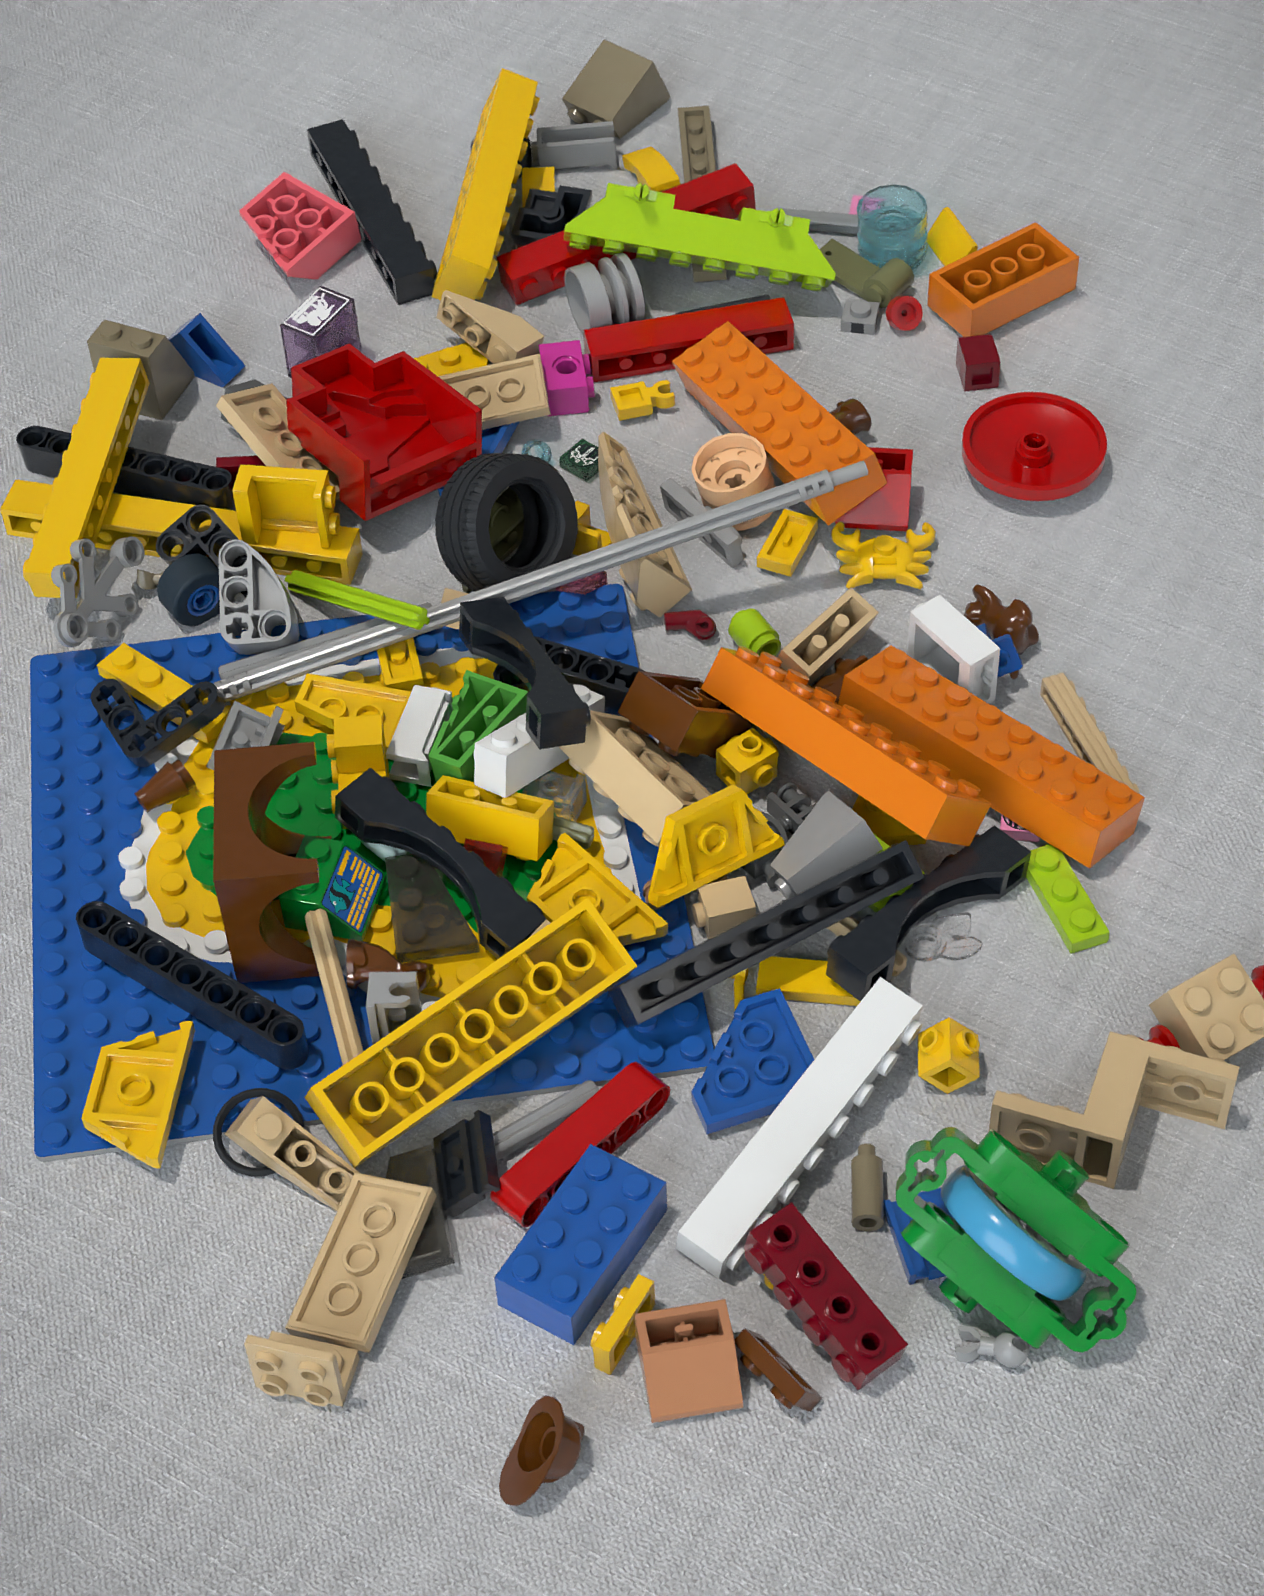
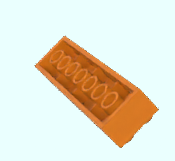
M726 322L713 330L711 334L685 350L683 354L672 361L686 390L731 433H743L755 437L763 445L771 472L784 484L825 469L831 472L863 460L865 461L868 475L834 486V491L803 501L828 526L887 484L875 453L730 322Z
M890 645L844 675L838 702L840 706L846 704L854 707L865 714L863 721L870 725L872 722L889 729L893 732L891 739L897 743L904 741L917 747L922 751L920 758L927 762L933 760L946 766L951 770L949 776L954 780L963 779L974 784L981 790L979 796L990 802L992 809L1089 869L1134 834L1145 799L1144 796L1130 789L1126 784L1100 771L1094 765L1065 750L1061 745L1033 731L1029 726L1003 713L997 707L968 692L964 687L958 686L938 674L934 669L908 656L904 651Z
M739 646L737 651L723 647L720 648L701 687L702 690L924 839L970 846L991 806L990 802L979 796L981 790L977 786L963 779L954 780L949 776L951 772L949 768L936 761L929 760L927 762L920 758L922 753L920 749L904 741L897 743L891 739L892 731L877 723L872 722L871 725L863 721L864 713L846 704L840 706L835 702L836 695L821 687L816 686L814 689L809 686L808 682L810 679L807 676L792 669L786 671L780 667L783 661L774 655L761 652L759 656L754 651Z

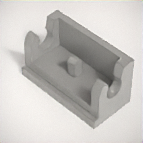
M369 972L366 1010L372 1044H375L422 1012L416 972Z

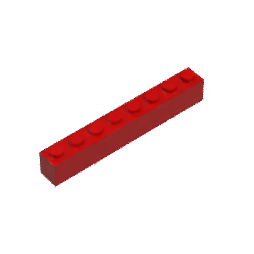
M737 163L662 192L675 195L673 209L734 220L738 218L743 207L756 209L754 185ZM563 230L497 256L496 259L498 261L501 283L515 304L519 305L564 287L565 271L568 268L590 262L597 269L598 261L601 258L608 257L611 259L613 255L603 253V247L590 245L589 250L570 247V241L563 240L565 231ZM623 252L630 260L636 258V253Z

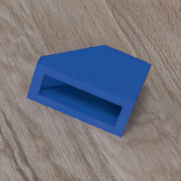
M201 313L179 327L168 338L193 370L195 377L219 387L226 386L246 366Z

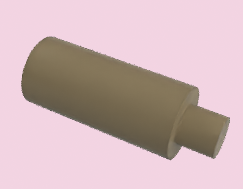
M861 1144L858 1147V1155L851 1160L852 1226L860 1231H875L884 1225L883 1161L876 1155L875 1146L872 1144Z

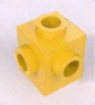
M751 728L741 735L732 737L726 744L716 749V775L727 786L735 785L743 789L746 794H749L759 787L768 785L777 777L779 757L777 747L772 740L764 738L757 730Z
M950 1017L918 1033V1076L946 1094L980 1078V1045L978 1035Z

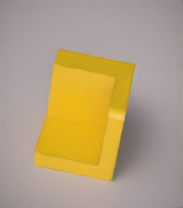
M576 501L578 532L572 554L579 556L611 545L608 532L591 526L590 505Z

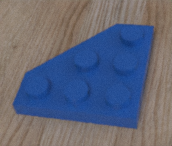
M780 988L740 1001L726 1033L723 1032L709 1058V1064L701 1078H698L691 1091V1101L706 1134L771 1115L814 1061V1057Z

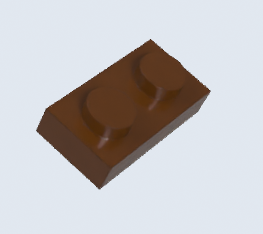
M744 1328L734 1339L735 1345L744 1353L740 1357V1361L756 1376L761 1377L764 1374L774 1386L770 1389V1392L785 1407L791 1409L793 1406L811 1411L822 1399L810 1384L762 1335Z

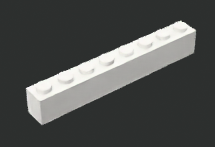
M880 977L678 1231L676 1249L718 1279L728 1267L734 1271L745 1258L743 1247L749 1232L774 1215L771 1212L779 1201L784 1204L788 1203L800 1185V1182L796 1179L805 1168L811 1172L817 1166L825 1153V1149L822 1148L824 1143L830 1136L836 1140L841 1135L850 1120L847 1114L854 1105L861 1108L865 1104L875 1087L871 1083L879 1073L884 1077L889 1073L899 1057L895 1052L901 1044L905 1043L909 1046L914 1041L923 1025L918 1022L923 1005Z

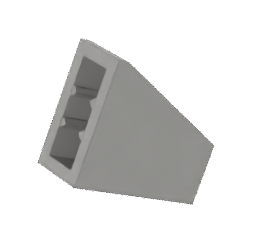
M828 791L820 798L770 864L779 877L774 883L782 895L788 899L875 855L883 848L866 821L833 793Z

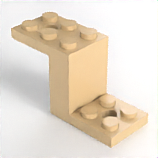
M1110 1031L1084 1114L1073 1112L1064 1106H1052L1030 1100L1021 1094H1009L997 1090L992 1102L989 1131L991 1129L995 1130L1024 1154L1029 1152L1044 1166L1058 1150H1061L1089 1175L1087 1182L1114 1189L1139 1106L1225 1129L1240 1066L1229 1064L1218 1058H1207L1185 1052L1178 1047L1163 1046L1141 1040L1134 1035H1123Z

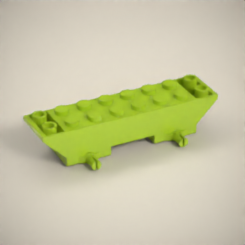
M608 183L604 198L565 225L563 240L570 241L569 246L577 249L589 250L590 245L603 247V253L610 255L624 251L636 253L637 259L655 262L657 257L670 259L669 264L677 267L689 268V264L694 263L703 265L702 270L711 273L721 274L724 269L736 271V277L754 280L756 276L761 275L769 277L768 282L778 285H788L791 281L802 283L801 288L811 291H821L822 288L828 287L835 280L836 275L808 234L811 219L786 215L785 211L781 208L780 210L775 208L770 212L743 207L737 220L673 209L675 195L649 190L646 184L642 185V183H639L635 187Z

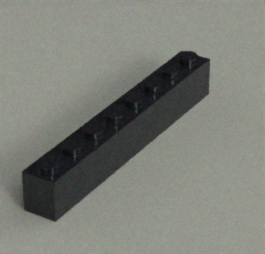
M343 119L307 129L310 154L336 200L355 211L362 238L361 243L397 305L431 296L434 280L437 277L436 266L433 260H427L422 242L415 240L411 223L403 220L400 205L393 203L388 185H382L377 167L370 165L368 153L365 148H360L356 132L349 130Z
M905 840L607 991L625 1027L629 1028L638 1025L917 882L925 876Z

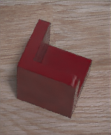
M985 334L959 337L957 340L956 366L964 391L998 388L1001 360L993 336Z

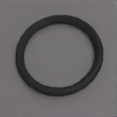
M253 1088L233 1096L222 1106L213 1126L215 1150L220 1159L230 1169L239 1174L252 1177L266 1176L276 1172L267 1166L256 1168L244 1166L236 1162L224 1148L222 1141L224 1120L237 1104L254 1097L264 1096L274 1099L283 1104L291 1113L294 1121L304 1128L302 1115L297 1106L284 1094L267 1088Z

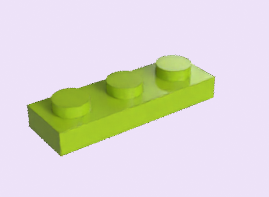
M1050 844L1030 850L1031 856L1026 878L1070 954L1107 943L1110 932L1062 851Z

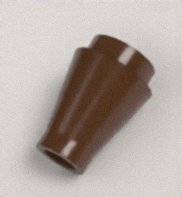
M178 759L172 764L167 762L134 795L148 813L154 808L189 795V790L196 786L188 770Z

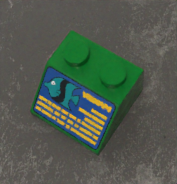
M304 835L296 858H317L319 883L302 885L280 894L279 901L285 927L308 932L305 914L309 911L324 909L327 912L334 937L354 938L355 940L363 941L387 880L386 873L343 841Z

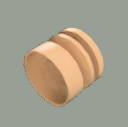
M727 433L715 437L701 446L693 458L691 470L704 507L710 506L714 509L776 487L764 447L755 437L743 433ZM773 512L733 525L732 527L737 531L756 527L768 519Z

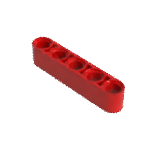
M630 1063L499 1178L500 1190L497 1192L491 1191V1200L521 1226H531L589 1145L592 1144L612 1154L663 1108L670 1096V1087L640 1063Z

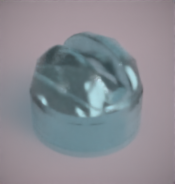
M532 439L523 445L521 454L532 455L530 449L533 447L539 458L548 463L550 462L552 457L551 449L542 440Z

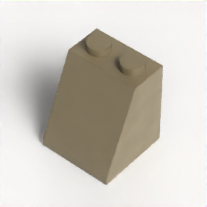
M604 39L562 97V101L568 109V116L576 123L613 121L615 137L621 139L664 105L671 96L653 61Z
M104 319L87 340L94 372L100 358L141 359L150 384L139 415L162 421L195 377L193 370L165 335Z

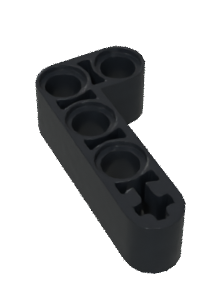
M195 505L161 533L156 542V551L168 565L185 555L201 554L204 556L208 555L219 567V551L222 546L228 541L239 539L210 507ZM205 520L212 521L208 530L198 532L202 522ZM178 544H183L182 552L177 556L171 557L172 549ZM238 556L234 560L232 567L242 566L246 562L247 556ZM241 591L243 596L246 598L248 595V591Z
M534 636L538 643L545 647L547 655L553 663L559 666L562 675L568 683L586 686L590 691L605 696L604 711L622 716L618 711L638 671L645 672L644 670ZM499 664L496 666L493 673L494 680L528 692L530 691L517 675Z

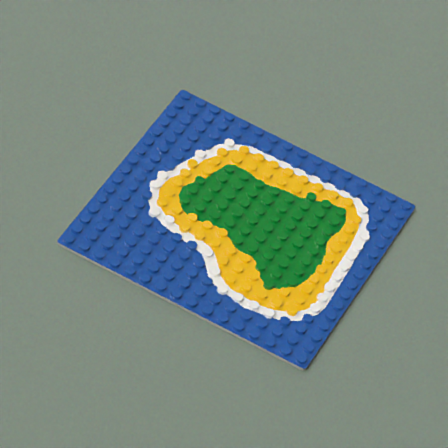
M621 584L599 585L593 590H585L586 592H577V589L543 592L510 603L513 610H517L525 626L532 630L533 636L639 668L624 589ZM359 615L298 623V642L377 617ZM286 625L275 626L271 631V637L282 635L286 630ZM444 626L413 637L424 687H435L451 691L453 700L455 695H460L464 686L463 676L466 670L494 679L493 673L498 664L471 654L459 637V629ZM221 633L127 644L192 686L205 681L217 682L221 680L218 667L256 655H243L235 652L224 640ZM120 645L38 655L30 660L34 1152L36 1158L41 1162L123 1151L85 1129L81 1119L101 1047L116 1042H128L139 1035L154 1031L155 1037L180 1030L179 1023L193 1021L195 1034L166 1145L213 1139V1126L222 1106L233 1096L253 1088H267L287 1096L299 1109L304 1126L323 1124L304 1097L312 1086L343 1066L320 976L242 983L297 1016L304 1025L309 1056L306 1062L298 1068L292 1070L282 1069L90 954L84 948L76 921V914L80 907L86 903L101 901L236 980L213 882L214 770L206 766L219 735L208 744L192 735L154 764L148 767L136 766L123 753L91 702V693L94 687L101 681L106 680L99 675L97 664ZM376 650L309 673L385 687ZM306 675L226 702L225 706L231 709L234 701L269 717H271L276 706L284 709L279 723L285 726L276 745L315 742L317 765L300 769L289 776L272 796L265 814L275 824L291 832L310 836H331L332 840L343 841L386 873L387 880L363 941L380 945L402 964L412 961L433 964V970H430L431 978L429 984L420 992L422 1011L497 960L479 943L477 924L468 902L459 888L442 871L425 859L408 851L404 857L398 858V862L386 863L364 846L349 829H343L342 823L335 818L332 810L331 791L338 790V783L333 784L331 760H336V758H329L327 752V734H334V730L297 712L295 707V699ZM112 695L108 698L112 708L119 705ZM131 695L146 720L157 713V711ZM604 711V713L616 715V714H613V713H609V712ZM134 716L124 718L119 724V730L128 728L133 723ZM170 721L166 727V731H173L177 729L179 725ZM159 733L155 734L158 739L161 738ZM142 744L139 748L142 751L146 747ZM570 758L517 791L518 793L553 800L554 816L593 827V842L590 848L585 850L645 902L643 887L646 882L652 879L659 847L651 844L643 837L642 833L644 830L637 823L627 820L618 812L619 806L612 799L598 793L593 787L595 782L588 775L575 770L569 764ZM179 759L190 773L196 786L189 790V795L154 808L147 813L134 793L140 790L167 762L172 764ZM388 759L390 773L394 760ZM431 770L430 778L431 785L433 786L436 783V780L434 777L433 770ZM392 780L404 797L409 801H415L420 804L426 812L427 792L432 787ZM552 840V844L538 861H525L517 859L513 855L496 851H482L478 847L459 843L467 851L477 853L484 861L485 866L496 876L506 878L512 884L515 892L526 901L532 886L541 878V870L547 859H552L558 848L557 841ZM278 895L271 903V908L276 917L294 938L312 948L307 931L285 927L279 901L280 895ZM684 895L667 903L663 908L654 910L668 923L667 935L623 946L637 964V967L617 985L694 947ZM333 936L362 1048L365 1051L373 1045L366 1010L368 982L360 983L356 989L348 988L346 949L349 939ZM607 991L443 1107L567 1091L587 1080H592L596 1086H603L633 1062L640 1063L658 1078L705 1072L714 1047L703 991L629 1028L625 1027ZM258 1097L240 1102L228 1113L222 1127V1137H227L225 1133L248 1102ZM265 1097L293 1119L291 1113L283 1104Z

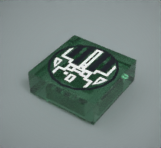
M582 438L559 457L560 467L587 482L599 472L598 447Z

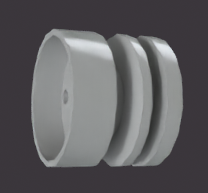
M623 252L614 254L611 259L608 257L601 258L598 261L597 269L592 263L587 262L570 267L565 271L564 280L568 304L574 321L583 336V330L609 326L612 324V321L614 324L644 320L645 303L638 274L629 257Z

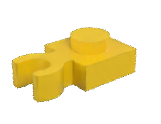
M668 380L658 381L652 387L647 388L644 381L610 388L611 401L619 421L653 414V407L666 409L675 406L674 392L670 393V382Z

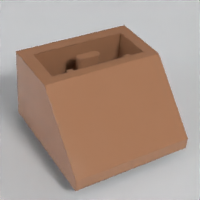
M726 1299L634 1314L636 1344L651 1423L743 1408L735 1342Z

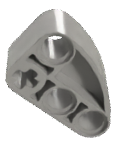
M234 539L225 543L219 551L220 631L224 640L235 652L243 655L260 654L298 642L299 627L295 607L286 587L275 571L246 542ZM238 556H247V560L242 566L232 567L234 560ZM241 591H248V595L243 602L233 603L236 594ZM286 624V630L282 635L271 637V631L276 625Z

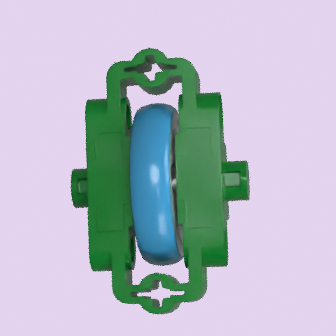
M954 1127L943 1128L931 1141L921 1140L909 1147L905 1157V1171L896 1182L897 1205L913 1220L901 1232V1235L915 1251L947 1276L939 1285V1288L955 1306L965 1313L969 1314L979 1303L1034 1348L1039 1349L1050 1335L1053 1334L1071 1350L1086 1352L1094 1347L1100 1339H1113L1123 1332L1127 1322L1125 1311L1136 1298L1137 1291L1132 1274L1118 1261L1130 1244L1115 1228L1090 1208L1087 1200L1077 1193L1080 1187L1087 1181L1089 1175L1077 1162L1061 1150H1058L1044 1166L1029 1152L1024 1154L995 1130L991 1129L977 1145L962 1131ZM956 1153L964 1160L965 1165L956 1168L946 1178L947 1160L952 1154ZM930 1159H934L933 1172L928 1168L918 1172V1160L926 1163ZM942 1185L941 1198L953 1218L934 1203L924 1201L918 1196L919 1192L932 1191ZM1088 1268L1100 1277L1105 1276L1112 1283L1108 1287L1099 1286L1092 1288L1086 1293L1082 1300L1083 1315L1074 1324L1066 1318L1064 1312L1051 1299L1062 1301L1073 1296L1083 1285L1087 1277ZM1111 1307L1113 1313L1111 1317L1102 1314L1097 1318L1095 1310L1100 1308L1102 1311H1107Z

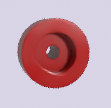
M897 296L893 298L886 309L888 323L897 330L909 331L916 328L923 316L920 302L911 296Z

